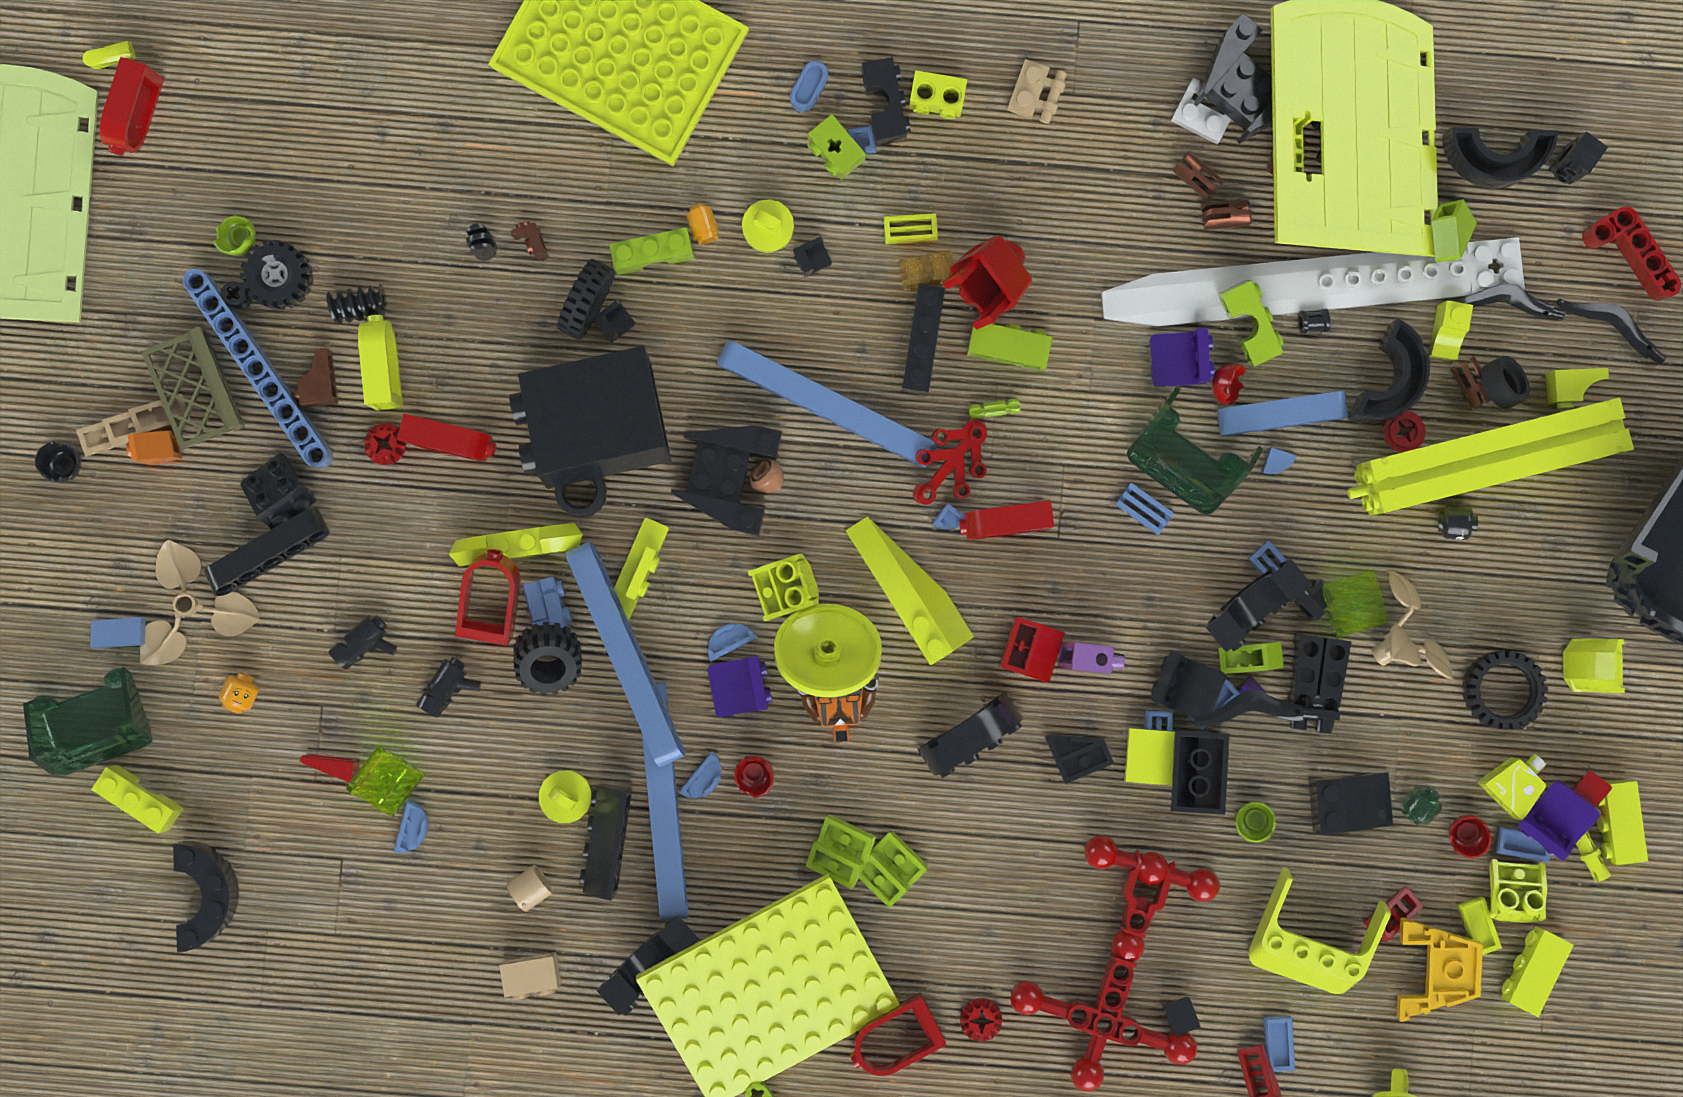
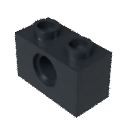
M1586 131L1564 147L1549 170L1554 173V177L1558 181L1571 185L1592 171L1608 146Z

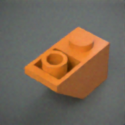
M157 431L127 435L129 442L126 443V449L132 461L152 466L182 459L181 449L174 432Z

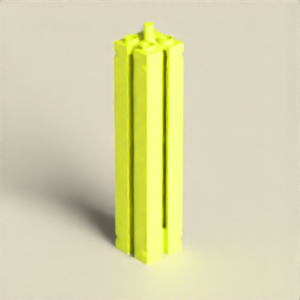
M1619 397L1358 464L1355 471V479L1358 486L1347 489L1349 499L1361 497L1364 510L1368 511L1369 516L1634 450L1629 429L1624 427L1623 419L1626 417Z

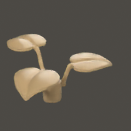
M166 540L158 553L155 572L158 581L165 588L174 589L179 585L181 586L179 595L173 600V609L176 612L175 624L172 628L171 624L167 621L158 620L149 623L145 627V645H140V663L145 665H162L172 662L182 655L187 644L186 637L182 633L177 632L182 616H192L197 610L212 612L214 614L211 618V623L219 634L237 636L259 622L260 615L258 610L249 599L236 592L217 596L215 608L199 605L195 597L186 594L185 584L195 581L200 575L201 561L191 549L171 540Z
M1387 571L1392 592L1398 601L1407 607V611L1399 622L1391 627L1390 632L1384 636L1385 640L1372 648L1374 658L1382 666L1387 665L1391 661H1401L1411 666H1418L1421 664L1419 653L1421 652L1426 654L1428 664L1437 673L1450 680L1453 679L1451 664L1443 648L1431 639H1427L1424 642L1425 647L1417 648L1401 627L1413 613L1414 609L1418 610L1421 608V601L1410 581L1399 573Z

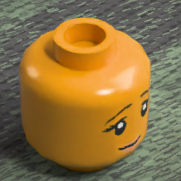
M239 672L237 676H228L219 693V700L223 703L222 707L242 714L243 710H250L259 692V686L253 682L254 677Z

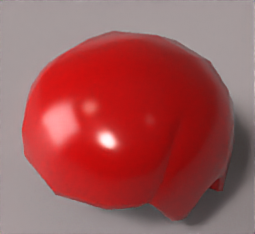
M1242 364L1222 365L1215 371L1214 377H1212V391L1216 400L1221 404H1234L1238 399L1240 390L1244 388V385L1239 381V376L1246 373Z
M755 755L746 756L740 760L734 769V781L740 792L751 795L753 798L766 795L774 784L775 773L773 767L763 757Z
M1464 815L1451 823L1448 832L1449 841L1458 854L1466 858H1477L1489 850L1492 835L1487 824L1482 819L1474 815Z

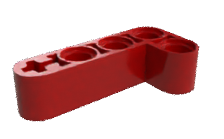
M1623 206L1584 230L1582 240L1589 248L1596 249L1614 241L1641 285L1653 300L1661 301L1680 292V278L1638 213L1632 207ZM1618 215L1624 219V226L1618 222ZM1596 229L1601 231L1603 235L1602 240L1596 237ZM1632 237L1637 239L1639 243L1638 248L1633 245ZM1647 259L1652 262L1653 270L1647 267Z

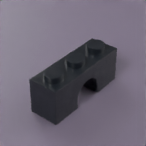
M893 57L862 62L861 72L865 94L882 95L889 104L884 111L871 114L870 121L875 145L881 146L906 141L907 133L911 132L909 117L903 116L902 107L906 106L904 91H899L897 81H901L899 65L894 66Z

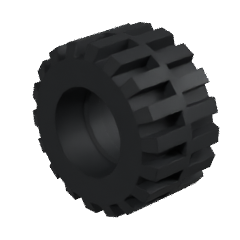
M543 622V625L540 626L536 623L532 625V629H524L522 635H518L516 638V644H514L513 648L514 672L517 681H521L522 687H530V692L533 693L539 691L541 695H547V692H552V695L558 694V690L563 692L568 690V685L573 686L577 682L576 678L580 677L582 669L580 641L577 640V635L574 632L570 633V628L567 626L561 628L560 623L554 622V625H549V622ZM545 655L558 657V659L550 662L537 660V658Z

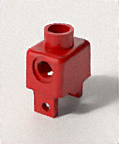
M996 235L972 247L950 267L951 274L942 284L946 290L958 285L959 295L965 303L972 304L978 309L981 314L972 323L974 328L978 330L995 322L1003 312L1014 308L1031 285L1032 277L1023 266L1025 262L1023 249L1015 242L1005 241L1002 236Z

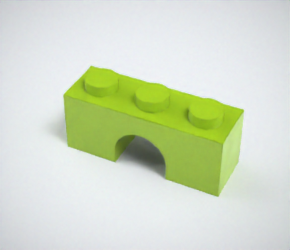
M687 227L609 244L614 270L617 275L642 271L643 267L654 263L668 262L669 264L695 259Z
M1244 280L1217 293L1227 317L1235 318L1239 315L1247 314L1253 321L1251 334L1238 341L1248 365L1255 367L1283 354L1281 346L1284 345V342L1279 332H1274L1270 322L1273 321V317L1268 307L1264 308L1260 298L1263 297V294L1257 283L1253 284L1252 280Z

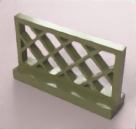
M200 326L190 329V332L141 351L182 450L232 430L237 431L245 428L207 332ZM186 341H190L193 348L188 359L176 354L179 345ZM160 351L169 354L163 369L153 364L150 355ZM195 356L197 358L198 363L193 361ZM174 357L186 361L181 376L168 371ZM191 364L200 367L202 370V376L198 383L186 379ZM156 370L161 371L160 376H158ZM166 374L179 379L173 393L164 390L162 386ZM205 380H206V383H207L208 387L203 386ZM184 381L197 386L191 400L178 396ZM201 388L211 392L213 397L208 408L195 403ZM166 394L171 396L169 401ZM176 398L189 403L183 418L173 413L172 407ZM215 405L217 407L218 412L213 410ZM193 406L206 410L200 425L188 420ZM211 413L221 417L224 424L223 427L216 430L205 427ZM176 419L181 420L180 425H178ZM186 423L199 428L195 438L185 441L182 435ZM203 430L208 431V433L202 435Z

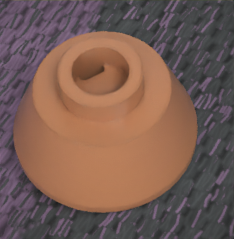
M765 459L759 462L750 474L751 487L765 493L777 492L784 483V474L778 461L775 459Z

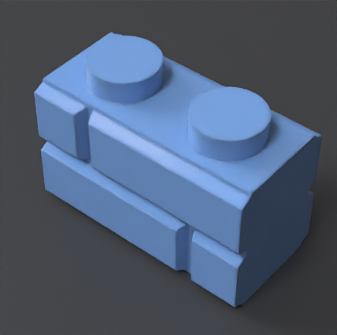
M549 577L522 585L532 625L537 623L540 626L543 625V622H549V625H554V622L560 623L561 628L564 626L569 628L568 623L572 622V616L569 607H564L562 597L566 595L562 581L557 582L556 577Z

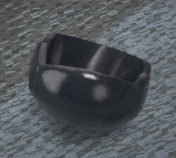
M52 441L39 448L35 456V467L47 480L56 483H66L78 475L81 468V457L70 445Z

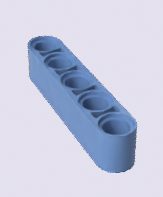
M1345 391L1247 404L1217 410L1221 436L1333 421L1349 417Z

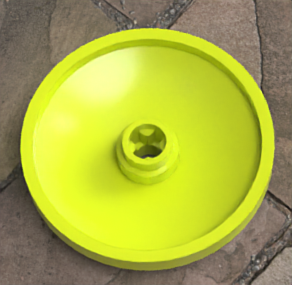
M817 604L798 610L782 623L775 637L774 658L780 674L796 689L814 696L839 697L861 689L875 676L881 662L882 643L876 627L860 612L842 605Z

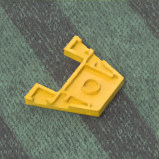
M1400 918V942L1402 945H1427L1425 994L1397 995L1396 1018L1400 1022L1410 1020L1409 1017L1421 1013L1429 1014L1431 1010L1445 1005L1450 1007L1481 997L1483 945L1479 941L1413 920Z

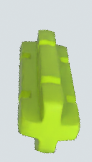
M1015 398L1009 399L1007 402L1002 400L983 403V406H980V404L971 405L968 411L970 419L976 420L981 419L982 416L989 418L1006 415L1008 412L1009 414L1019 413L1021 406L1019 399Z

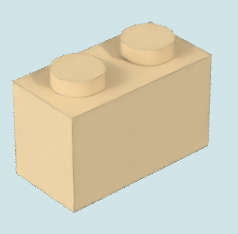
M556 952L505 960L499 965L504 997L512 996L513 1000L529 997L528 993L539 992L540 996L553 994L555 989L561 985Z

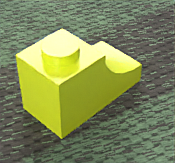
M1448 300L1437 305L1429 357L1448 361L1458 360L1461 344L1470 328L1473 305Z
M1608 368L1554 370L1546 373L1547 405H1557V409L1574 408L1575 403L1584 401L1583 395L1589 386L1595 382L1609 379Z

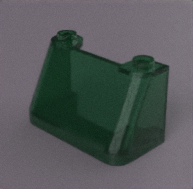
M125 667L112 669L104 676V684L106 686L62 702H57L49 696L41 695L23 703L29 759L51 775L65 776L150 745L153 741L152 731L131 672Z

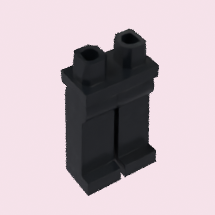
M1294 633L1293 644H1295L1289 703L1301 704L1303 708L1317 709L1318 716L1315 732L1331 734L1334 720H1340V713L1338 711L1341 704L1352 641ZM1303 719L1302 722L1290 721V728L1306 730L1308 719Z

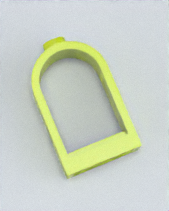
M383 315L367 316V322L360 323L358 328L364 405L377 411L403 408L398 351L392 324L389 320H383Z

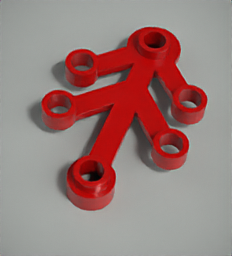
M969 420L962 429L945 430L937 428L933 431L932 440L936 444L944 445L949 440H961L956 448L932 451L920 449L916 452L915 459L921 465H929L932 461L945 460L928 483H920L915 486L913 498L917 503L923 505L931 504L936 498L937 488L953 469V495L960 499H965L970 495V487L965 482L964 454L969 448L971 455V465L968 469L969 474L974 478H983L986 475L987 469L981 459V444L986 440L987 428L982 421ZM977 428L978 436L974 438L972 432ZM940 432L944 434L942 441H939L937 438ZM924 452H926L928 456L925 462L921 460V455ZM979 465L981 470L980 473L976 475L974 470L975 467ZM963 486L964 493L959 495L958 490ZM926 490H929L930 496L925 499L923 494Z

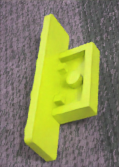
M648 518L644 519L614 587L628 621L633 614L639 597H644L650 583L647 582L650 572L655 573L660 558L657 556L669 531L667 526Z

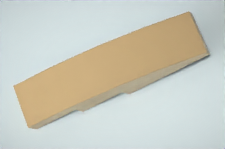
M176 398L172 407L173 413L183 418L187 409L185 402ZM161 400L128 409L129 412L103 419L101 423L77 429L76 432L85 457L129 442L128 434L157 432L171 428L172 426Z

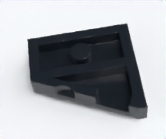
M1061 735L1044 736L1064 784L1114 764L1103 738Z

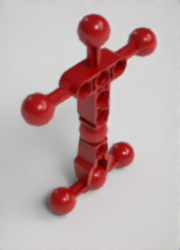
M1103 835L1092 837L1085 845L1084 856L1088 864L1096 869H1105L1111 865H1116L1128 869L1121 890L1122 896L1126 899L1122 914L1123 925H1119L1121 930L1111 940L1112 953L1110 957L1112 959L1106 965L1094 1005L1080 1000H1073L1067 1003L1045 996L1039 985L1032 981L1019 982L1010 993V1002L1016 1012L1022 1015H1032L1037 1011H1042L1067 1019L1073 1028L1091 1034L1085 1057L1074 1063L1070 1074L1075 1087L1085 1092H1092L1098 1089L1104 1081L1105 1073L1100 1060L1107 1039L1127 1046H1135L1141 1043L1163 1050L1167 1059L1177 1065H1185L1193 1061L1197 1054V1043L1190 1033L1187 1032L1177 1037L1174 1032L1166 1035L1141 1027L1134 1018L1123 1015L1122 1012L1134 976L1133 967L1137 965L1135 961L1144 952L1145 943L1143 938L1146 937L1144 932L1149 928L1155 911H1160L1164 908L1170 883L1186 888L1191 898L1198 902L1211 901L1217 896L1220 889L1217 875L1209 869L1200 868L1190 873L1176 868L1175 861L1168 864L1164 856L1157 852H1147L1141 855L1138 849L1133 854L1119 850L1111 838ZM1137 878L1146 885L1155 886L1159 884L1153 901H1147L1143 896H1132ZM1134 914L1142 915V921L1138 926L1130 925V918ZM1119 965H1124L1126 967L1125 974L1122 977H1115L1113 975L1114 969ZM1111 991L1118 992V998L1115 1002L1107 1003L1105 1001L1107 993ZM1083 1009L1085 1011L1081 1020H1073L1071 1018L1074 1010ZM1102 1017L1110 1018L1108 1027L1104 1029L1098 1028V1020ZM1129 1025L1135 1026V1033L1132 1036H1123L1125 1027Z

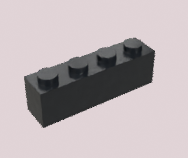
M925 284L918 285L901 392L927 396L929 393L945 292L944 287Z

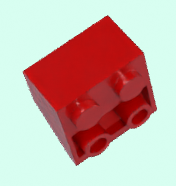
M1017 616L1014 617L998 667L1050 683L1065 632Z

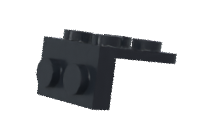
M282 453L273 457L240 483L255 515L270 529L303 512L317 501L315 495L299 481L287 457Z
M1171 650L1169 656L1163 659L1161 665L1162 673L1159 680H1156L1152 686L1151 700L1161 706L1195 719L1213 713L1225 683L1226 674L1220 670L1190 660L1182 654Z

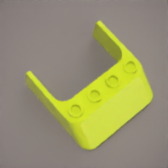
M1283 867L1250 945L1249 959L1253 965L1330 993H1345L1366 974L1391 912L1386 902L1379 901L1357 954L1286 931L1278 925L1277 918L1293 878L1289 869Z

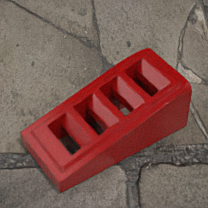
M305 754L300 757V762L304 765L343 781L353 783L358 780L359 759L317 754Z
M1407 886L1402 887L1386 901L1391 912L1390 917L1394 923L1392 924L1388 920L1385 927L1386 930H1384L1379 942H1388L1400 930V918L1411 920L1424 907ZM1402 898L1411 907L1410 910H1408L1400 901ZM1394 905L1403 914L1401 917L1393 909ZM1374 912L1363 921L1364 925L1367 928L1369 927Z
M1264 1045L1238 1049L1237 1053L1249 1097H1282ZM1249 1055H1259L1257 1060L1249 1061L1247 1058ZM1261 1065L1262 1070L1253 1072L1251 1066ZM1264 1075L1265 1081L1256 1082L1255 1077ZM1267 1086L1268 1091L1261 1093L1259 1087Z

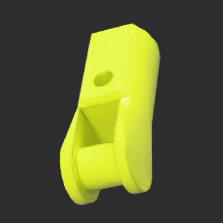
M125 41L104 48L86 51L83 54V62L92 69L97 70L118 64L120 57L134 60L136 56L132 44L129 41Z

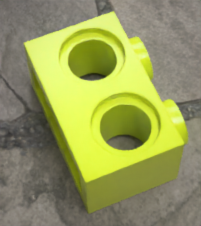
M915 70L909 108L914 109V112L918 114L939 113L940 117L946 119H955V116L960 117L967 79ZM922 89L930 91L932 96L928 99H922L917 93ZM946 94H953L957 97V102L953 104L947 103L943 97Z

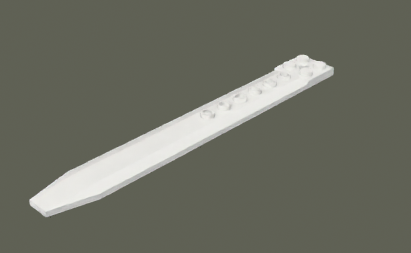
M1519 237L1468 242L1462 258L1437 263L1435 257L1371 252L1157 273L1101 292L1103 319L1162 327L1251 318L1247 314H1242L1235 318L1227 317L1217 294L1244 280H1252L1253 284L1257 283L1263 294V297L1260 298L1264 308L1268 307L1272 316L1294 314L1302 310L1314 312L1321 311L1324 308L1334 310L1466 297L1505 283L1517 285L1525 290L1520 242ZM1493 260L1500 265L1497 274L1494 273L1493 269L1488 268V265Z

